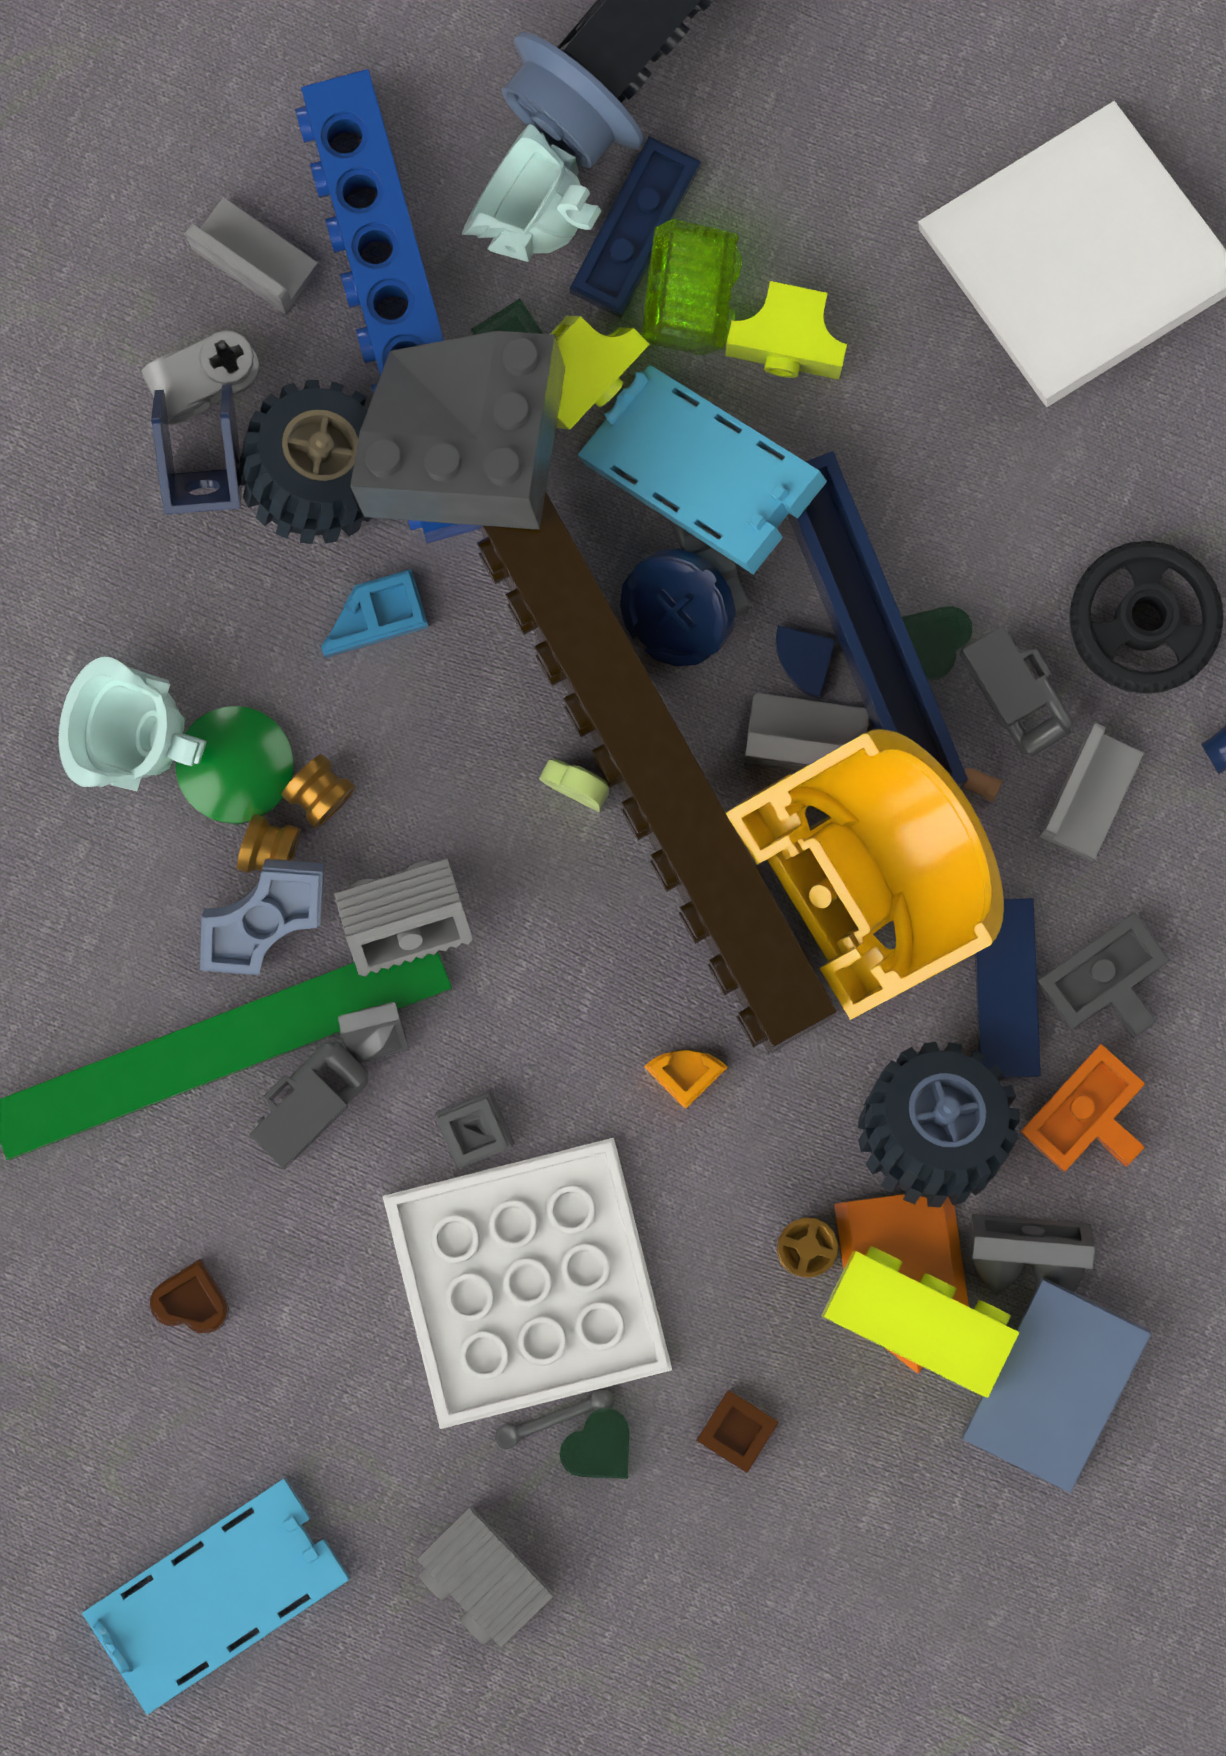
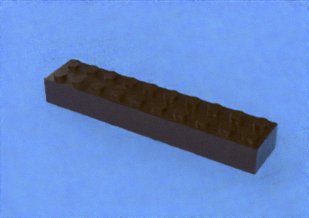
M545 493L540 530L481 525L483 539L477 542V546L480 550L478 554L495 584L502 580H505L511 592L505 595L509 602L507 606L523 635L531 631L536 635L539 644L534 646L537 652L535 656L551 686L562 682L568 696L563 698L566 704L564 709L580 737L590 733L595 741L597 748L592 750L595 756L592 759L601 777L608 783L609 789L619 784L626 797V800L621 802L623 806L621 811L637 840L648 836L656 851L650 855L652 858L650 860L651 866L666 892L675 887L677 888L685 903L679 907L681 910L679 916L695 944L703 939L707 942L714 955L713 958L709 959L710 963L707 965L723 995L725 996L732 991L736 994L743 1007V1010L738 1012L739 1015L736 1018L752 1047L754 1048L763 1043L768 1054L831 1020L837 1012L548 494Z

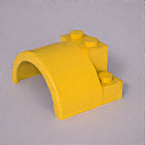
M884 729L868 731L793 775L789 774L769 785L726 813L756 865L767 859L827 958L828 962L819 969L850 1020L985 949L994 942L1000 932L1004 915L1003 888L997 861L986 832L970 802L945 768L924 748L902 734ZM810 805L823 811L828 817L809 827L805 811ZM891 921H894L896 948L894 949L886 948L873 935Z

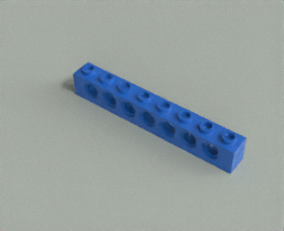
M369 69L301 87L306 106L295 108V113L303 142L315 140L321 161L310 163L319 198L330 195L336 216L325 219L334 253L346 250L351 271L342 273L340 276L349 308L361 305L366 327L355 329L364 363L376 361L381 376L390 351L444 341L370 72ZM351 132L357 134L362 141L353 152L339 153L331 148L333 139L341 133ZM368 187L377 193V197L369 207L357 209L346 203L348 194L355 188ZM372 242H384L393 249L391 256L380 264H370L361 258V253ZM394 296L405 300L408 308L398 319L387 320L376 313L379 303L387 297ZM378 383L371 385L373 395ZM408 520L411 531L419 528L423 529L427 544L481 529V525Z

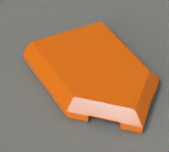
M905 1194L834 1204L843 1270L853 1251L866 1256L869 1247L872 1246L901 1260L902 1265L898 1272L919 1283L924 1273H927L957 1288L952 1299L969 1307L955 1205H952L949 1197L946 1198L941 1207H928L927 1198L921 1196L916 1204H912L903 1200ZM888 1350L917 1374L922 1370V1366Z

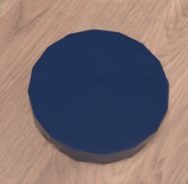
M681 549L657 551L637 564L622 585L620 608L625 627L633 639L638 636L640 641L648 647L644 651L658 661L674 666L697 665L718 652L733 632L736 609L731 589L719 570L700 555Z

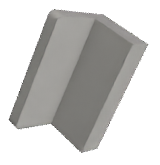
M224 197L201 228L191 224L185 232L193 251L285 315L320 269L318 262Z
M756 693L752 700L744 763L800 771L866 733L869 721L867 709Z
M1096 722L1088 730L1039 836L1092 862L1096 859L1144 754L1103 734L1106 727Z

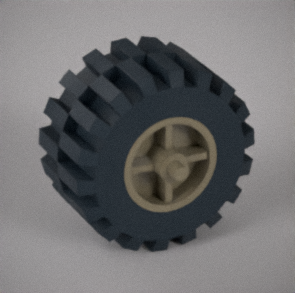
M306 380L303 390H298L294 383L283 386L280 397L277 398L271 393L262 401L260 412L255 411L249 422L239 460L241 462L239 468L240 485L245 486L243 498L248 508L256 505L259 506L256 518L264 526L273 521L278 525L276 534L286 539L290 532L301 534L300 543L313 544L314 537L319 535L323 536L325 544L338 541L341 530L348 536H351L359 531L362 520L369 522L371 519L370 517L363 516L350 487L359 433L368 411L364 408L366 397L357 391L351 397L343 394L344 385L331 382L330 389L320 388L319 380Z

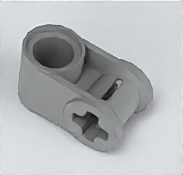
M224 330L214 333L187 348L159 357L146 365L141 370V374L153 399L155 390L164 389L168 424L170 426L194 418L212 405L220 402L222 385L232 384L233 395L246 390L256 380L260 364L257 354L244 336L234 331ZM232 350L236 357H239L236 360L239 369L229 374L222 366L224 364L222 354Z

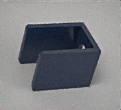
M232 384L222 385L220 408L227 469L175 473L164 389L155 390L151 423L164 515L241 509L240 448ZM199 488L218 489L215 492L204 495L189 493Z

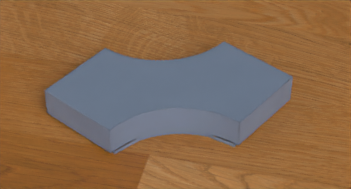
M265 859L260 880L247 896L225 907L204 908L201 917L200 971L259 975L264 955L279 938L295 930L317 928L320 926L323 916L325 863Z

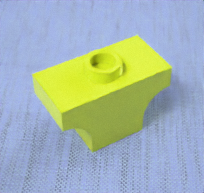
M770 281L767 298L762 309L749 319L741 321L731 320L725 356L765 364L764 371L780 377L796 378L800 371L839 380L847 344L836 340L825 326L824 308L828 293Z
M566 316L550 333L556 336L565 365L556 428L570 430L594 404L602 407L618 393L624 383L619 377L650 345L634 328L619 327L608 335H602L594 330L581 316Z

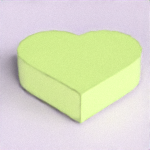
M558 759L548 760L539 777L540 781L599 813L609 795L608 783L604 779L582 767L571 766Z

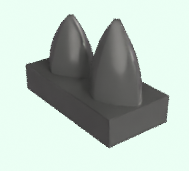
M972 1214L969 1235L972 1259H974V1265L980 1279L995 1295L1004 1291L1017 1279L1025 1263L1033 1264L1037 1286L1041 1278L1044 1277L1073 1292L1078 1287L1085 1268L1093 1269L1095 1243L1091 1224Z

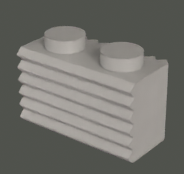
M448 858L436 862L420 861L412 864L404 872L378 880L362 879L351 885L349 889L334 893L347 943L359 975L367 976L370 971L378 973L381 968L389 969L393 964L400 966L404 960L412 962L415 957L423 959L427 953L435 955L438 950L446 952L450 946L458 948L461 943L469 945L473 940Z
M472 1506L417 1558L419 1563L425 1567L418 1574L421 1581L441 1601H444L451 1595L467 1611L460 1618V1621L483 1645L492 1638L496 1644L502 1647L554 1596V1592Z

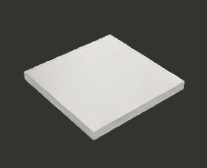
M1115 101L918 221L919 231L1046 408L1226 297V249Z
M614 1138L383 1196L440 1429L672 1370Z

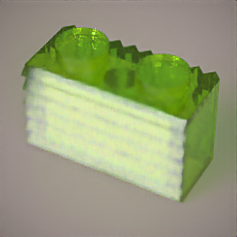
M672 219L654 228L641 336L648 343L654 346L684 351L685 353H694L695 355H706L724 348L728 339L731 320L735 321V312L729 303L732 297L731 289L737 282L742 268V255L738 252L736 246L739 240L737 233L678 219Z

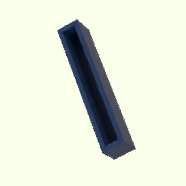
M834 451L808 460L806 462L818 469L827 482L799 518L794 517L790 513L787 516L875 730L884 729L897 732L916 742L945 768L960 789H962L968 781L967 775Z

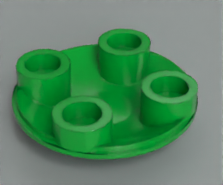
M228 706L204 714L188 728L185 733L186 735L207 741L200 764L194 763L193 766H189L176 761L175 765L180 789L188 802L196 810L213 820L239 825L249 822L254 814L266 815L283 799L281 795L283 790L292 780L295 764L290 743L283 730L274 720L252 708Z

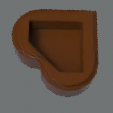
M202 1259L197 1260L160 1283L153 1290L150 1297L152 1315L158 1322L167 1326H179L185 1323L191 1330L197 1333H211L219 1330L225 1324L228 1317L229 1306L226 1298Z

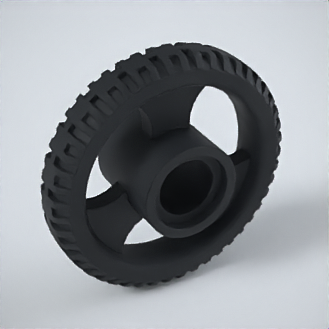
M1156 541L1126 543L1107 551L1097 558L1080 578L1073 593L1070 606L1072 639L1080 657L1088 668L1098 675L1100 679L1112 686L1128 692L1143 694L1168 691L1194 678L1208 664L1215 653L1223 628L1224 614L1221 596L1212 576L1206 571L1207 569L1186 551L1178 549L1173 545ZM1121 567H1125L1132 576L1134 588L1126 594L1118 605L1114 614V620L1107 623L1091 621V606L1098 587L1110 574ZM1171 568L1180 574L1195 591L1201 607L1202 624L1190 626L1179 621L1180 608L1177 599L1170 590L1160 585L1162 575L1167 569ZM1138 604L1153 606L1161 617L1160 628L1154 631H1146L1139 628L1133 621L1132 608ZM1164 643L1173 650L1178 664L1161 671L1140 672L1125 668L1113 660L1117 649L1123 644L1134 650L1147 651L1157 648Z

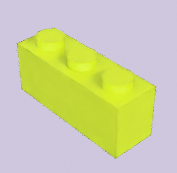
M870 1246L866 1256L853 1251L821 1317L982 1397L988 1398L1020 1333L1006 1326L1011 1315L981 1300H978L975 1308L972 1309L952 1299L957 1288L927 1273H924L919 1283L898 1272L902 1265L901 1260L875 1247Z

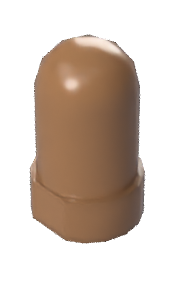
M974 768L964 769L968 778L964 788L983 796L986 800L994 802L1003 784V780L991 777Z

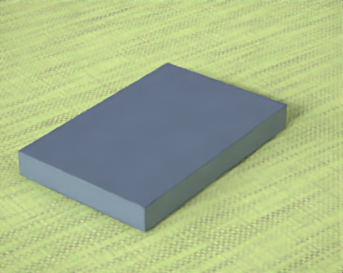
M1042 1277L1016 1328V1331L1020 1333L989 1397H981L962 1435V1439L1071 1493L1151 1336V1330Z

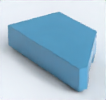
M412 569L354 586L344 604L343 611L321 646L324 658L429 628Z

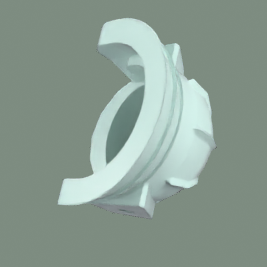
M529 124L513 143L475 204L464 226L462 235H475L477 238H493L488 247L489 251L529 262L534 253H551L567 245L578 228L591 230L601 213V209L598 205L585 203L590 192L586 187L581 186L579 182L576 157L553 144L549 146L543 132L540 134L535 126Z
M106 656L91 661L77 675L63 705L58 736L61 762L66 774L73 782L82 787H103L111 784L133 791L138 790L141 778L161 774L170 768L173 760L189 766H193L194 763L200 764L207 741L183 734L185 718L181 715L174 699L168 693L170 687L169 680L127 667L120 661Z

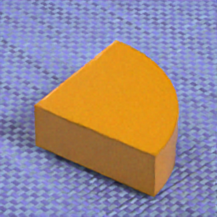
M677 1050L664 1053L652 1059L644 1066L684 1109L688 1108L728 1068L716 1057L694 1050Z

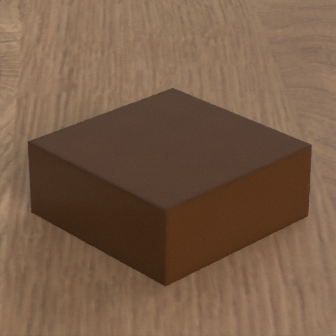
M727 1390L696 1441L748 1473L779 1422L732 1391Z

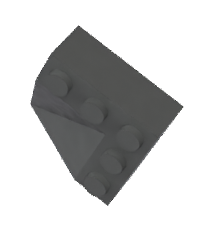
M492 331L390 351L359 433L350 485L363 516L540 530L565 374V365L555 334Z

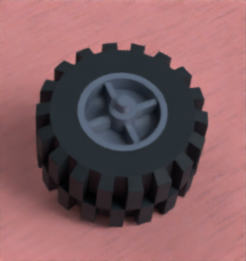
M929 1042L923 1044L918 1054L912 1047L901 1052L897 1061L891 1060L882 1071L863 1104L865 1107L859 1116L858 1128L864 1130L858 1140L860 1151L872 1153L866 1163L872 1175L881 1171L886 1176L881 1185L890 1193L893 1192L896 1186L906 1191L903 1200L912 1204H916L921 1196L927 1198L928 1207H941L946 1198L949 1197L954 1206L965 1202L970 1193L976 1196L986 1188L990 1180L997 1174L1008 1158V1154L1014 1147L1019 1134L1014 1130L1020 1122V1109L1010 1108L1017 1097L1012 1085L1002 1087L1000 1080L1004 1073L996 1064L990 1070L981 1063L985 1055L976 1050L972 1052L970 1057L961 1054V1044L949 1042L944 1051H939L937 1042Z

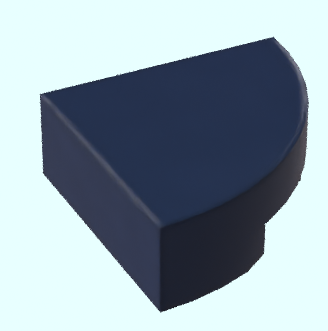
M778 625L775 645L783 671L800 691L813 698L820 699L835 640Z

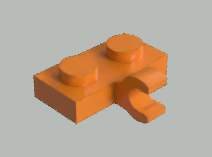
M1100 1044L1020 1131V1134L1063 1173L1095 1139L1114 1158L1127 1167L1145 1147L1116 1122L1114 1118L1141 1090L1145 1083L1106 1047Z

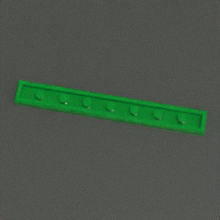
M437 951L435 955L427 953L423 959L415 957L412 962L404 960L400 966L393 964L389 969L381 968L378 973L370 971L367 976L358 974L354 962L1 1098L0 1144L6 1160H13L339 1034L341 1030L338 1017L341 1015L391 1002H396L398 1010L453 990L439 952Z

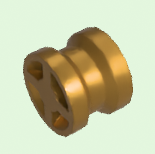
M319 754L295 775L281 795L290 804H299L306 811L307 821L316 829L329 820L354 793L356 786L348 778H338L331 771V762L323 754Z
M254 814L242 841L236 869L250 873L254 870L262 871L265 859L293 861L301 829L289 824L279 828L270 825L266 817Z
M801 1218L791 1222L782 1230L777 1239L776 1252L780 1263L788 1272L798 1277L810 1278L823 1274L833 1265L837 1257L838 1242L835 1233L826 1223L816 1218Z

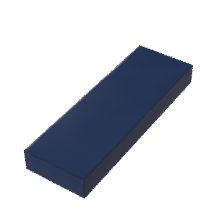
M648 136L570 286L571 294L622 319L699 171L701 161Z
M1034 898L1004 899L1003 922L997 938L990 946L975 953L978 1052L985 1055L981 1063L989 1070L995 1064L1004 1073L1002 1078L1040 1077Z

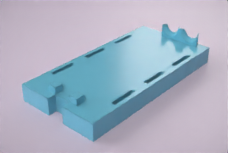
M649 365L644 372L635 371L636 375L633 383L628 388H624L617 396L614 407L609 412L603 413L606 420L578 453L579 458L587 467L754 575L783 538L777 530L778 526L789 513L799 518L826 484L827 480L815 467L652 365ZM620 472H622L629 478L633 479L637 483L635 485L630 483L629 481L621 477ZM661 498L679 510L675 512L668 506L664 505ZM702 525L721 536L720 540L706 532Z
M286 1478L82 1612V1615L147 1715L351 1579L326 1539L324 1538L314 1545L303 1528L302 1524L311 1519V1516ZM252 1507L254 1510L253 1514L226 1531L224 1525ZM202 1541L204 1544L202 1548L178 1564L175 1563L173 1559ZM149 1575L153 1577L154 1580L127 1598L125 1597L123 1592ZM304 1595H309L310 1599L283 1617L281 1616L280 1611ZM256 1627L258 1628L259 1633L231 1650L229 1645ZM207 1661L208 1667L181 1684L179 1681L181 1677Z

